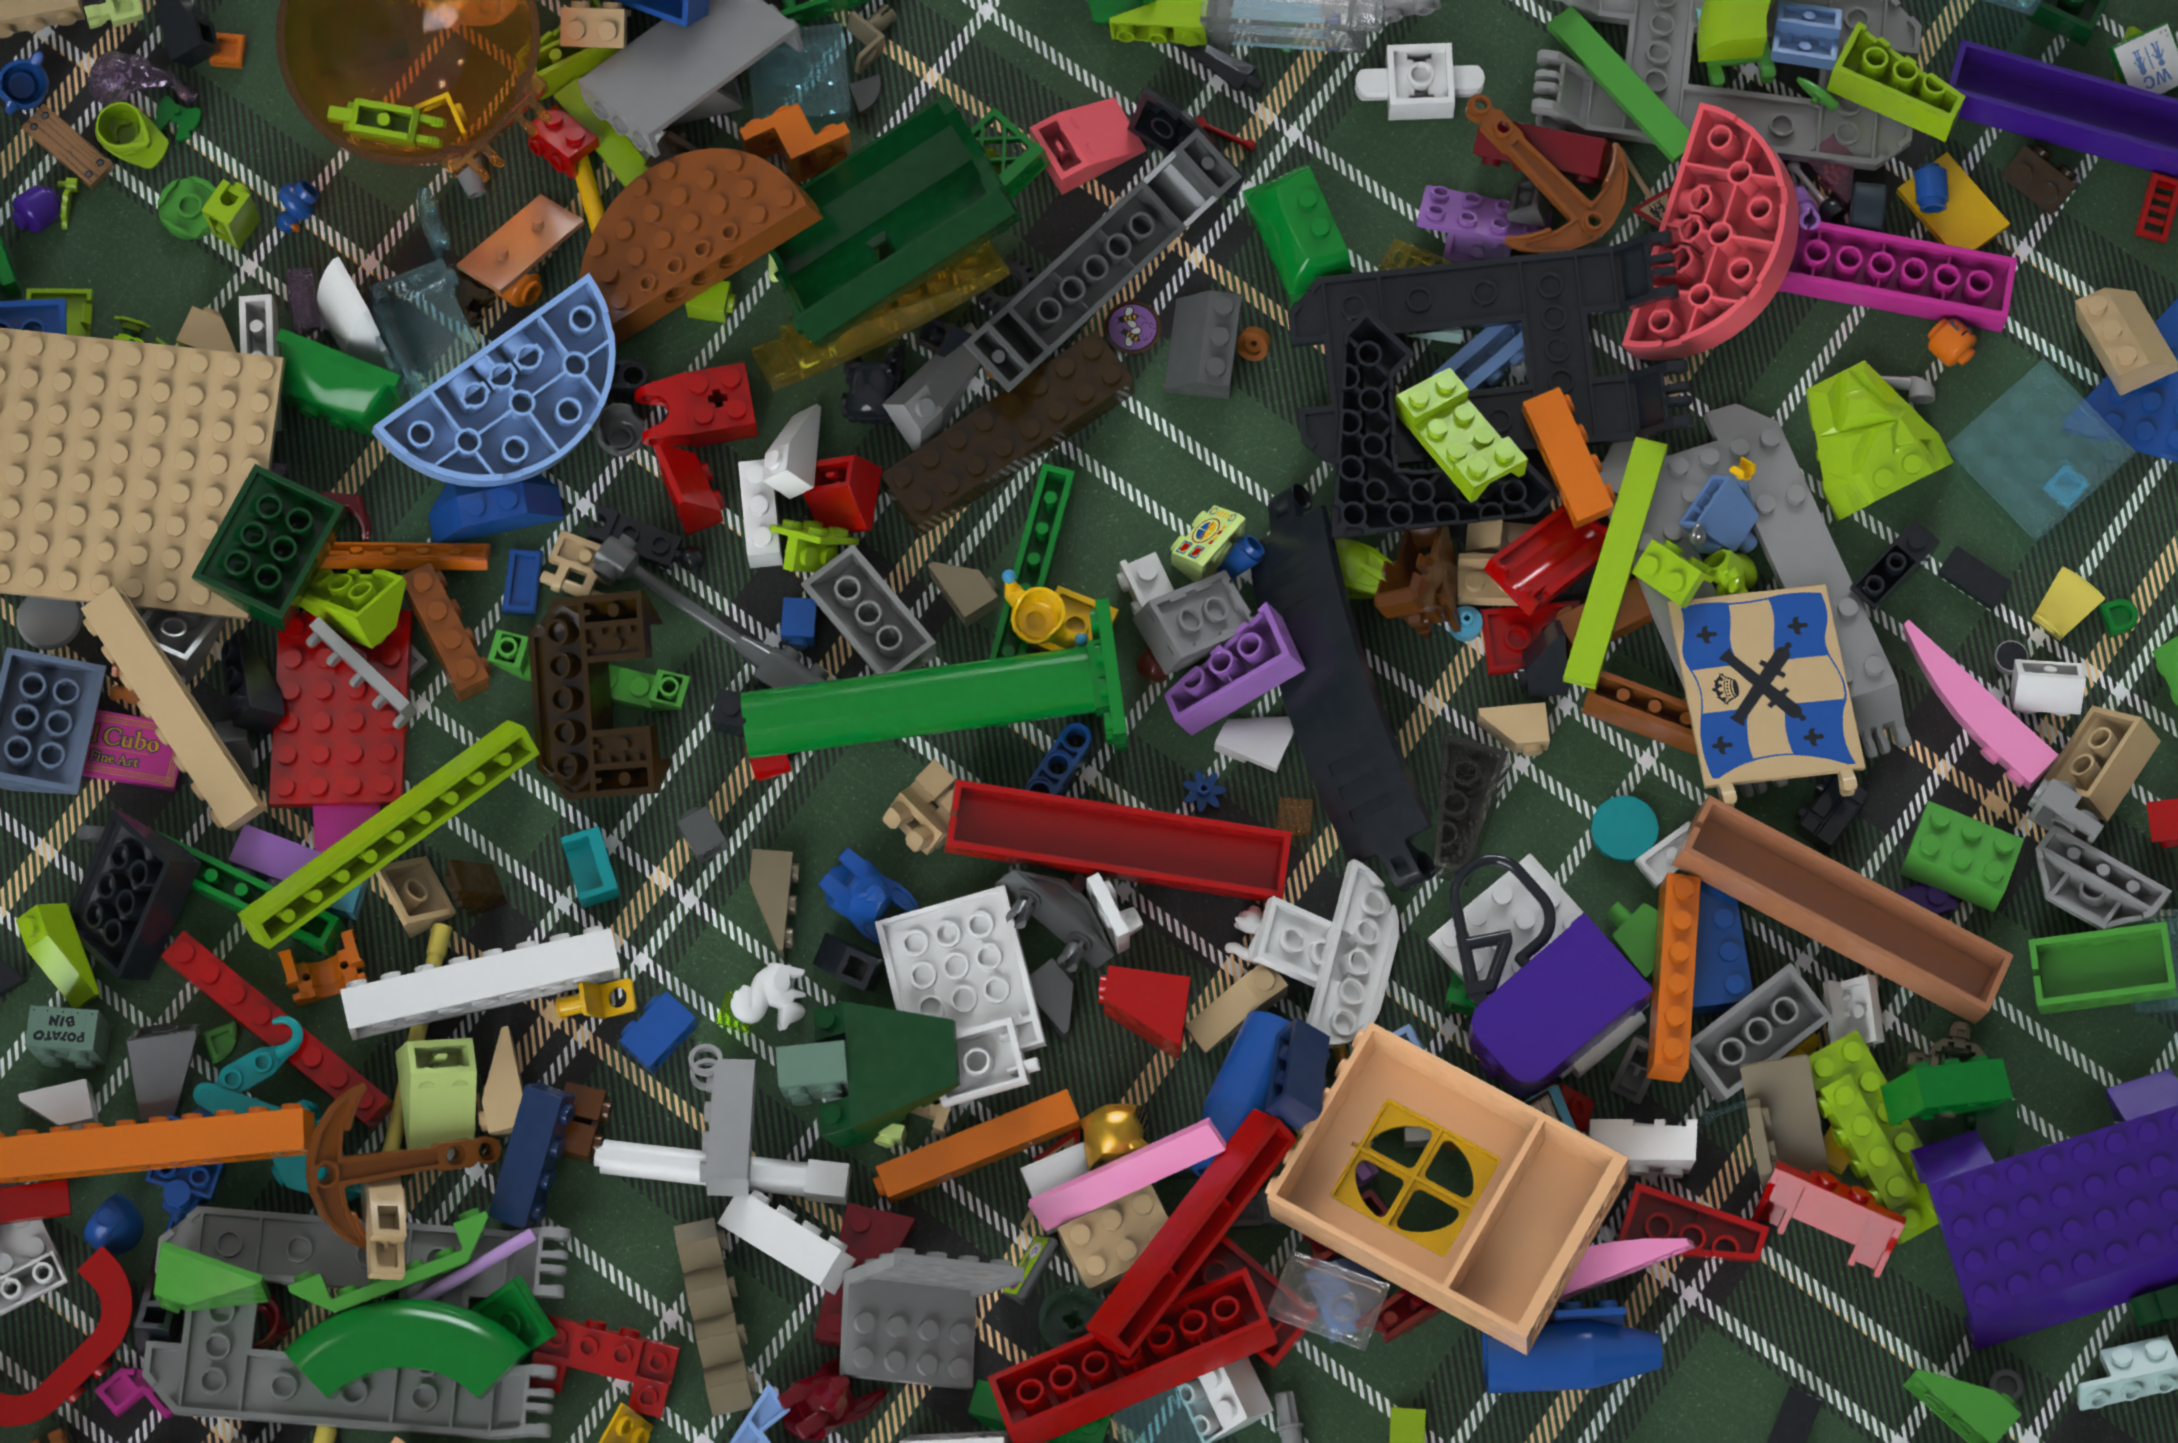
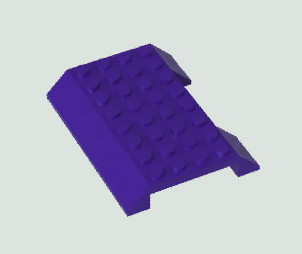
M2171 1069L2104 1089L2114 1121L2119 1123L1996 1162L1992 1159L1976 1130L1909 1150L1920 1184L1927 1185L1967 1308L1968 1316L1963 1318L1975 1351L2117 1306L2140 1295L2178 1284V1079Z

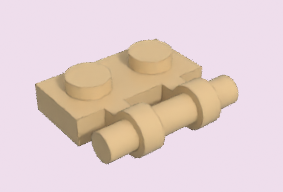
M561 530L548 558L549 563L559 567L555 574L544 570L540 577V583L550 586V590L559 594L562 592L573 596L604 594L595 590L597 583L600 582L611 586V584L602 580L592 571L595 565L593 559L601 545ZM571 571L586 577L583 585L568 579Z

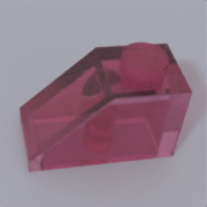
M1833 134L1820 143L1819 152L1854 156L1846 146L1836 142ZM1808 160V163L1802 162L1801 166L1804 170L1811 166L1822 178L1819 180L1820 186L1825 191L1831 188L1839 197L1841 203L1848 209L1852 196L1854 165Z

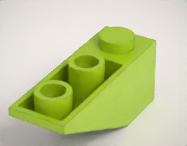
M1157 0L1110 17L1111 39L1122 42L1145 41L1154 44L1177 43L1185 46L1207 45L1211 19L1210 0Z

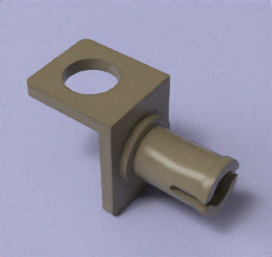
M886 4L881 5L867 20L863 19L855 11L849 14L848 31L866 45L856 58L855 72L857 74H861L883 53L885 35L882 32L897 20V15L892 8L887 13L885 12L889 8Z

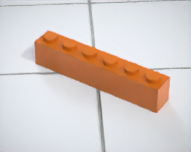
M1667 872L1659 887L1646 1078L1681 1083L1689 1069L1701 877Z

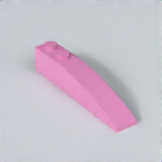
M1908 619L1904 623L1902 633L1936 695L1960 726L1982 748L1980 750L1982 756L1993 765L1999 763L2007 771L2005 773L2006 777L2015 786L2020 788L2023 785L2029 791L2056 763L2059 754Z
M1647 1238L1613 1241L1589 1246L1558 1302L1694 1249V1242L1687 1238Z

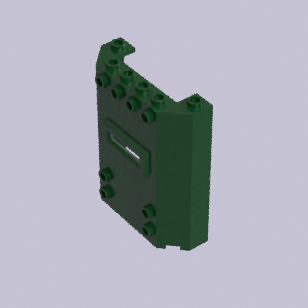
M946 93L801 186L816 204L823 219L769 251V254L779 270L774 274L783 287L782 292L788 300L794 315L789 318L790 322L799 335L804 334L808 341L811 340L813 344L822 348L828 343L835 342L844 333L959 259L977 251L981 245L995 236L1005 233L1009 227L1022 220V217L985 150L975 138L968 123L949 94ZM888 244L892 255L880 261L875 251Z

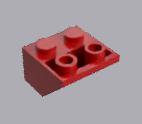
M855 454L817 460L814 488L803 493L814 521L822 522L823 528L829 529V526L849 529L848 534L870 531L874 520L882 468Z

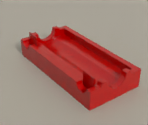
M1563 504L1491 557L1484 571L1530 617L1597 566L1608 526L1602 525L1595 520L1575 529Z

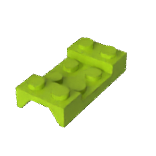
M1449 367L1397 394L1394 409L1395 414L1469 502L1472 503L1495 480L1509 473H1513L1518 477L1525 475L1528 458L1509 436L1501 438L1468 399L1469 389Z

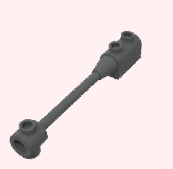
M622 534L617 539L611 535L597 551L593 559L595 565L592 571L598 577L611 585L617 579L623 581L633 577L733 645L734 649L757 669L753 674V683L761 689L823 682L829 677L828 672L817 664H813L808 669L799 663V660L802 658L801 654L788 645H785L783 650H780L776 646L771 647L746 635H740L640 567V554L635 551L638 544L629 536Z

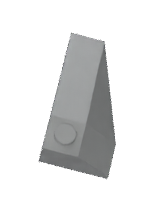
M968 323L962 328L972 335L977 331L973 323ZM963 344L946 357L935 354L882 404L913 452L944 431L981 364Z

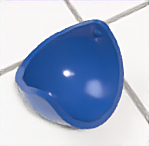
M117 1193L105 1200L89 1219L83 1233V1239L96 1250L101 1246H105L113 1255L126 1253L133 1249L142 1237L144 1230L142 1214L132 1201L123 1194Z

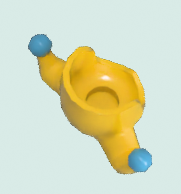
M1008 569L1003 572L1002 579L1005 582L1004 598L1012 607L1010 621L1013 631L1021 640L1035 645L1050 642L1065 649L1087 645L1088 637L1086 634L1079 633L1076 635L1064 625L1066 609L1063 600L1056 592L1045 587H1034L1025 591L1015 581V571Z

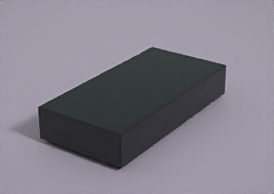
M1959 546L1954 548L1937 573L1938 576L1991 611L1995 609L2012 584L2010 580Z

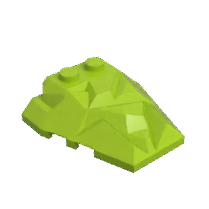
M1865 360L1805 390L1811 428L1815 432L1818 448L1815 451L1817 462H1820L1823 481H1821L1822 493L1837 522L1954 463L1939 433Z

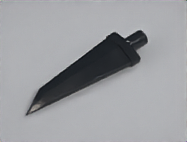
M1175 43L1229 84L1235 91L1240 92L1245 86L1256 93L1262 90L1264 82L1253 76L1257 67L1251 63L1248 64L1209 45L1185 46Z

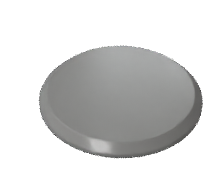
M27 596L20 604L16 617L20 635L28 644L38 649L53 650L67 645L76 637L82 626L83 612L80 609L82 608L80 602Z

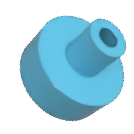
M1458 607L1461 631L1454 632L1450 625L1449 631L1459 641H1472L1481 632L1482 616L1473 607Z

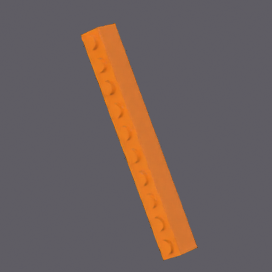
M288 1103L281 1105V1110L269 1111L268 1107L259 1106L248 1108V1113L236 1114L235 1110L215 1111V1116L203 1117V1114L187 1113L181 1115V1120L172 1121L169 1120V1117L156 1116L148 1118V1123L136 1124V1120L115 1121V1126L104 1127L102 1123H86L82 1125L81 1130H71V1127L55 1126L49 1128V1133L38 1134V1130L33 1129L18 1130L17 1136L5 1137L4 1133H0V1185L303 1156L308 1154L312 1134L315 1130L314 1113L302 1108V1104Z

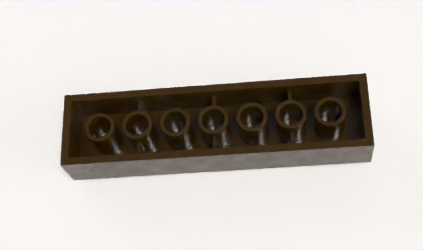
M1095 330L1026 376L1009 393L1005 390L882 472V489L917 536L921 538L1134 394V379L1098 331Z

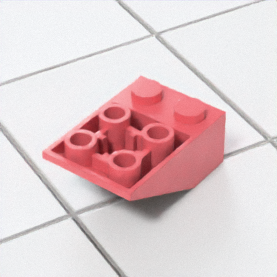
M1115 97L1056 113L1029 127L1030 140L1033 143L1037 142L1045 149L1050 161V165L1046 170L1061 195L1146 151V147L1141 139L1127 129L1130 121Z

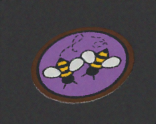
M1125 301L1116 305L1109 311L1104 322V333L1108 342L1116 350L1126 354H1138L1147 351L1157 342L1161 332V322L1155 310L1140 301Z

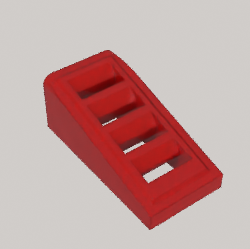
M2155 172L2149 175L2134 232L2135 236L2163 244L2167 243L2178 205V179ZM2158 187L2172 191L2171 196L2154 192L2155 188ZM2156 199L2169 203L2168 208L2153 205L2151 201ZM2149 211L2165 215V219L2161 220L2147 215ZM2145 222L2161 226V233L2145 229Z

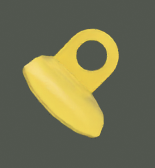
M2062 566L2031 620L2060 641L2105 600V597L2087 580Z

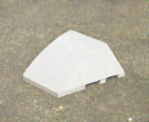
M339 256L336 257L327 266L320 280L316 303L321 317L341 352L397 374L398 371L389 357V352L380 337L379 330L368 307Z

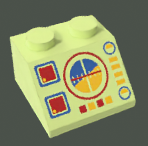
M1216 505L1208 512L1202 511L1192 523L1194 528L1187 536L1182 534L1173 543L1170 549L1172 551L1171 564L1193 582L1213 575L1237 538L1244 537L1246 518L1241 514Z

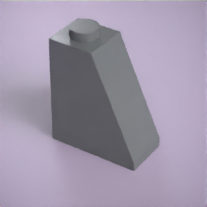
M178 1023L138 1027L134 1029L127 1039L140 1121L156 1116H175L200 1033L199 1024L186 1025L187 1030H179Z

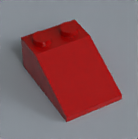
M661 443L654 445L662 481L686 535L690 536L724 522L721 510L726 509L719 490L713 492L710 487L709 481L713 480V476L707 462L700 464L696 453Z

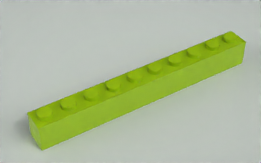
M506 720L240 911L237 915L253 941L267 949H271L538 756L540 753L526 728Z

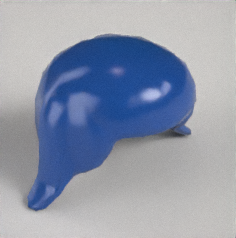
M36 51L28 60L17 59L11 61L1 69L0 98L6 104L5 111L7 114H13L16 110L33 109L44 100V96L49 89V79L46 71L42 68L44 55L41 51Z

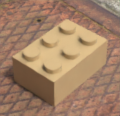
M1152 1184L1058 1227V1237L1087 1296L1089 1297L1120 1282L1169 1218Z

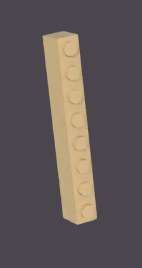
M113 585L80 608L86 616L83 620L85 627L94 637L98 635L104 646L101 647V651L110 663L116 662L122 671L119 674L121 682L129 691L134 690L140 700L136 702L137 706L146 718L152 717L158 726L154 730L157 737L165 746L170 745L176 755L172 757L173 761L182 773L188 772L194 781L190 786L196 796L201 801L206 800L212 810L208 813L216 826L220 829L224 827V829L235 832L267 809L124 590Z

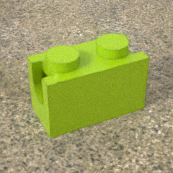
M225 179L221 181L201 209L212 235L237 250L242 248L261 221L256 209L257 205L251 197V191L239 182H235L232 186Z

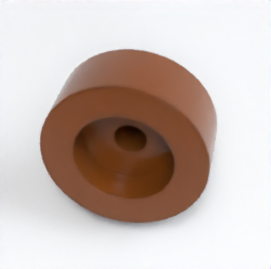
M1256 326L1245 328L1236 342L1238 353L1249 361L1262 360L1271 347L1269 334Z

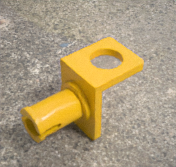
M630 978L600 985L581 981L578 982L579 993L555 999L556 1013L562 1019L583 1013L584 1016L606 1019L637 1010L633 980ZM622 988L626 992L627 999L623 1006L616 1008L612 1005L610 996L615 989Z

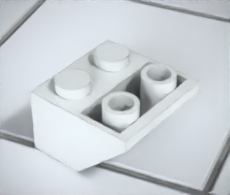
M1248 1356L1174 1387L1200 1443H1213L1253 1424L1274 1410Z

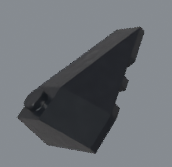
M1155 86L1146 88L1127 129L1168 156L1198 128L1242 176L1224 193L1235 200L1246 177L1182 104Z

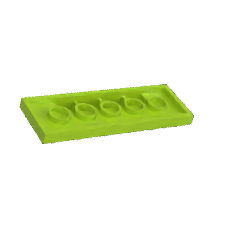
M1858 1030L1809 1055L1818 1111L1823 1118L1828 1119L1834 1129L1832 1130V1136L1840 1148L1845 1149L1851 1159L1849 1165L1853 1174L1858 1179H1862L1870 1195L1876 1198V1204L1907 1217L1897 1243L1899 1245L1938 1224L1939 1222L1927 1185L1920 1184L1909 1151L1922 1147L1923 1144L1908 1119L1903 1121L1901 1125L1890 1127L1880 1088L1887 1081Z

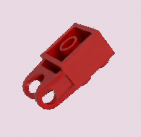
M745 362L680 373L645 384L634 392L637 403L661 406L669 411L667 418L662 423L654 425L642 433V443L644 445L653 447L661 443L671 447L693 446L696 448L758 437ZM723 403V406L716 407L715 404Z

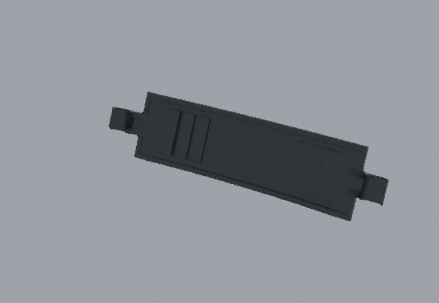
M1294 484L1268 500L1271 532L1268 536L1259 540L1265 550V553L1261 556L1262 561L1250 568L1258 609L1267 602L1282 616L1306 669L1280 684L1279 688L1312 780L1349 860L1355 859L1362 863L1378 855L1394 885L1400 891L1405 892L1435 876V867L1432 859L1428 854L1417 849L1409 840L1411 837L1433 827L1426 804L1396 740L1369 668L1348 599L1335 539H1330L1331 522L1326 507L1321 505L1303 515L1312 508V500L1306 488L1300 484Z

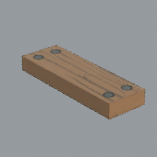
M45 104L22 125L23 130L91 190L115 168L109 159Z

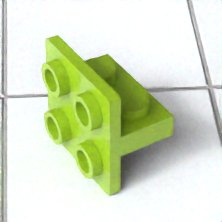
M783 519L782 525L770 524L769 526L770 532L788 536L783 569L792 572H817L838 556L839 544L859 545L860 540L858 537L848 535L849 529L829 526V529L823 528L822 522L803 520L802 523L800 521Z

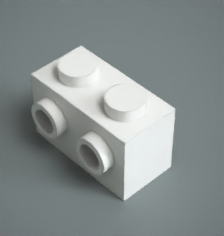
M2015 659L2010 688L2013 710L2024 714L2048 712L2058 716L2081 715L2086 683L2082 663Z

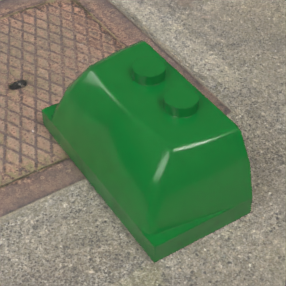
M1306 164L1275 179L1242 191V197L1292 307L1296 302L1298 303L1317 277L1352 274L1347 247L1309 166Z
M280 328L275 338L281 351V357L285 359L281 390L283 400L286 404L298 408L299 412L308 418L317 419L321 417L328 420L329 424L338 430L347 431V429H351L368 437H375L372 433L374 425L410 399L399 374L283 328Z

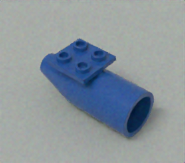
M1252 1011L1246 1015L1204 1101L1201 1121L1209 1117L1226 1144L1253 1109L1271 1115L1265 1109L1276 1034L1290 1023V1021L1275 1014ZM1283 1122V1124H1284L1289 1130H1291L1292 1126H1290L1289 1124ZM1218 1154L1192 1165L1193 1172L1201 1177Z
M1617 1300L1593 1301V1308H1583L1582 1302L1579 1301L1558 1302V1309H1554L1550 1315L1553 1317V1320L1546 1322L1528 1355L1482 1332L1483 1371L1486 1393L1594 1389L1662 1368L1661 1337L1659 1333L1624 1326L1623 1314H1627L1626 1307L1618 1306Z

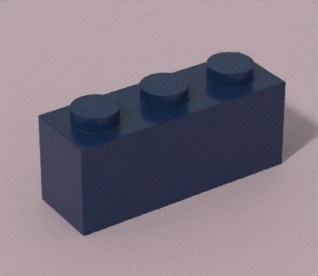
M1298 1017L1276 1034L1265 1111L1295 1129L1300 1130L1310 1121H1315L1323 1109L1321 1101L1323 1089L1326 1085V1064L1330 1057L1328 1052L1330 1036Z

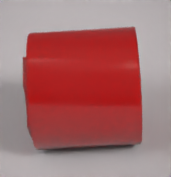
M787 754L752 759L748 756L755 779L758 782L792 772Z

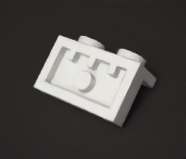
M1156 552L1131 563H1127L1126 559L1119 562L1120 573L1116 574L1122 591H1129L1133 599L1130 606L1134 616L1148 601L1174 591Z

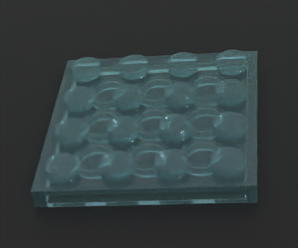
M2044 358L1946 444L1949 453L2036 542L2135 456L2136 453Z

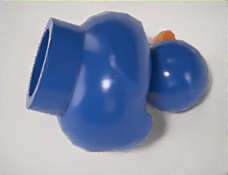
M301 179L297 183H287L280 188L277 199L281 200L287 211H283L278 215L276 221L278 228L282 232H300L299 220H307L314 214V203L320 196L317 189L309 181Z

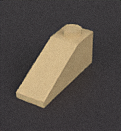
M1259 964L1237 980L1185 1025V1028L1206 1054L1240 1030L1249 1012H1265L1286 997L1288 984L1278 971Z
M508 1026L501 1027L482 1096L484 1111L478 1112L482 1132L488 1131L490 1137L495 1139L511 1136L524 1091L514 1040Z

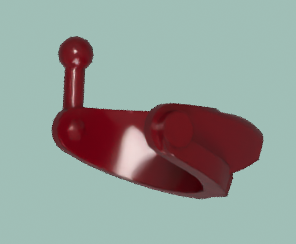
M322 492L321 495L344 505L346 510L357 517L362 529V542H370L372 524L370 516L365 509L362 496Z
M270 1293L269 1302L258 1303V1310L264 1314L269 1322L270 1332L264 1339L253 1343V1349L264 1350L290 1332V1327L287 1325L274 1293Z

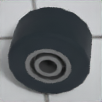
M1863 182L1854 183L1848 227L1883 232L1887 194L1886 185Z

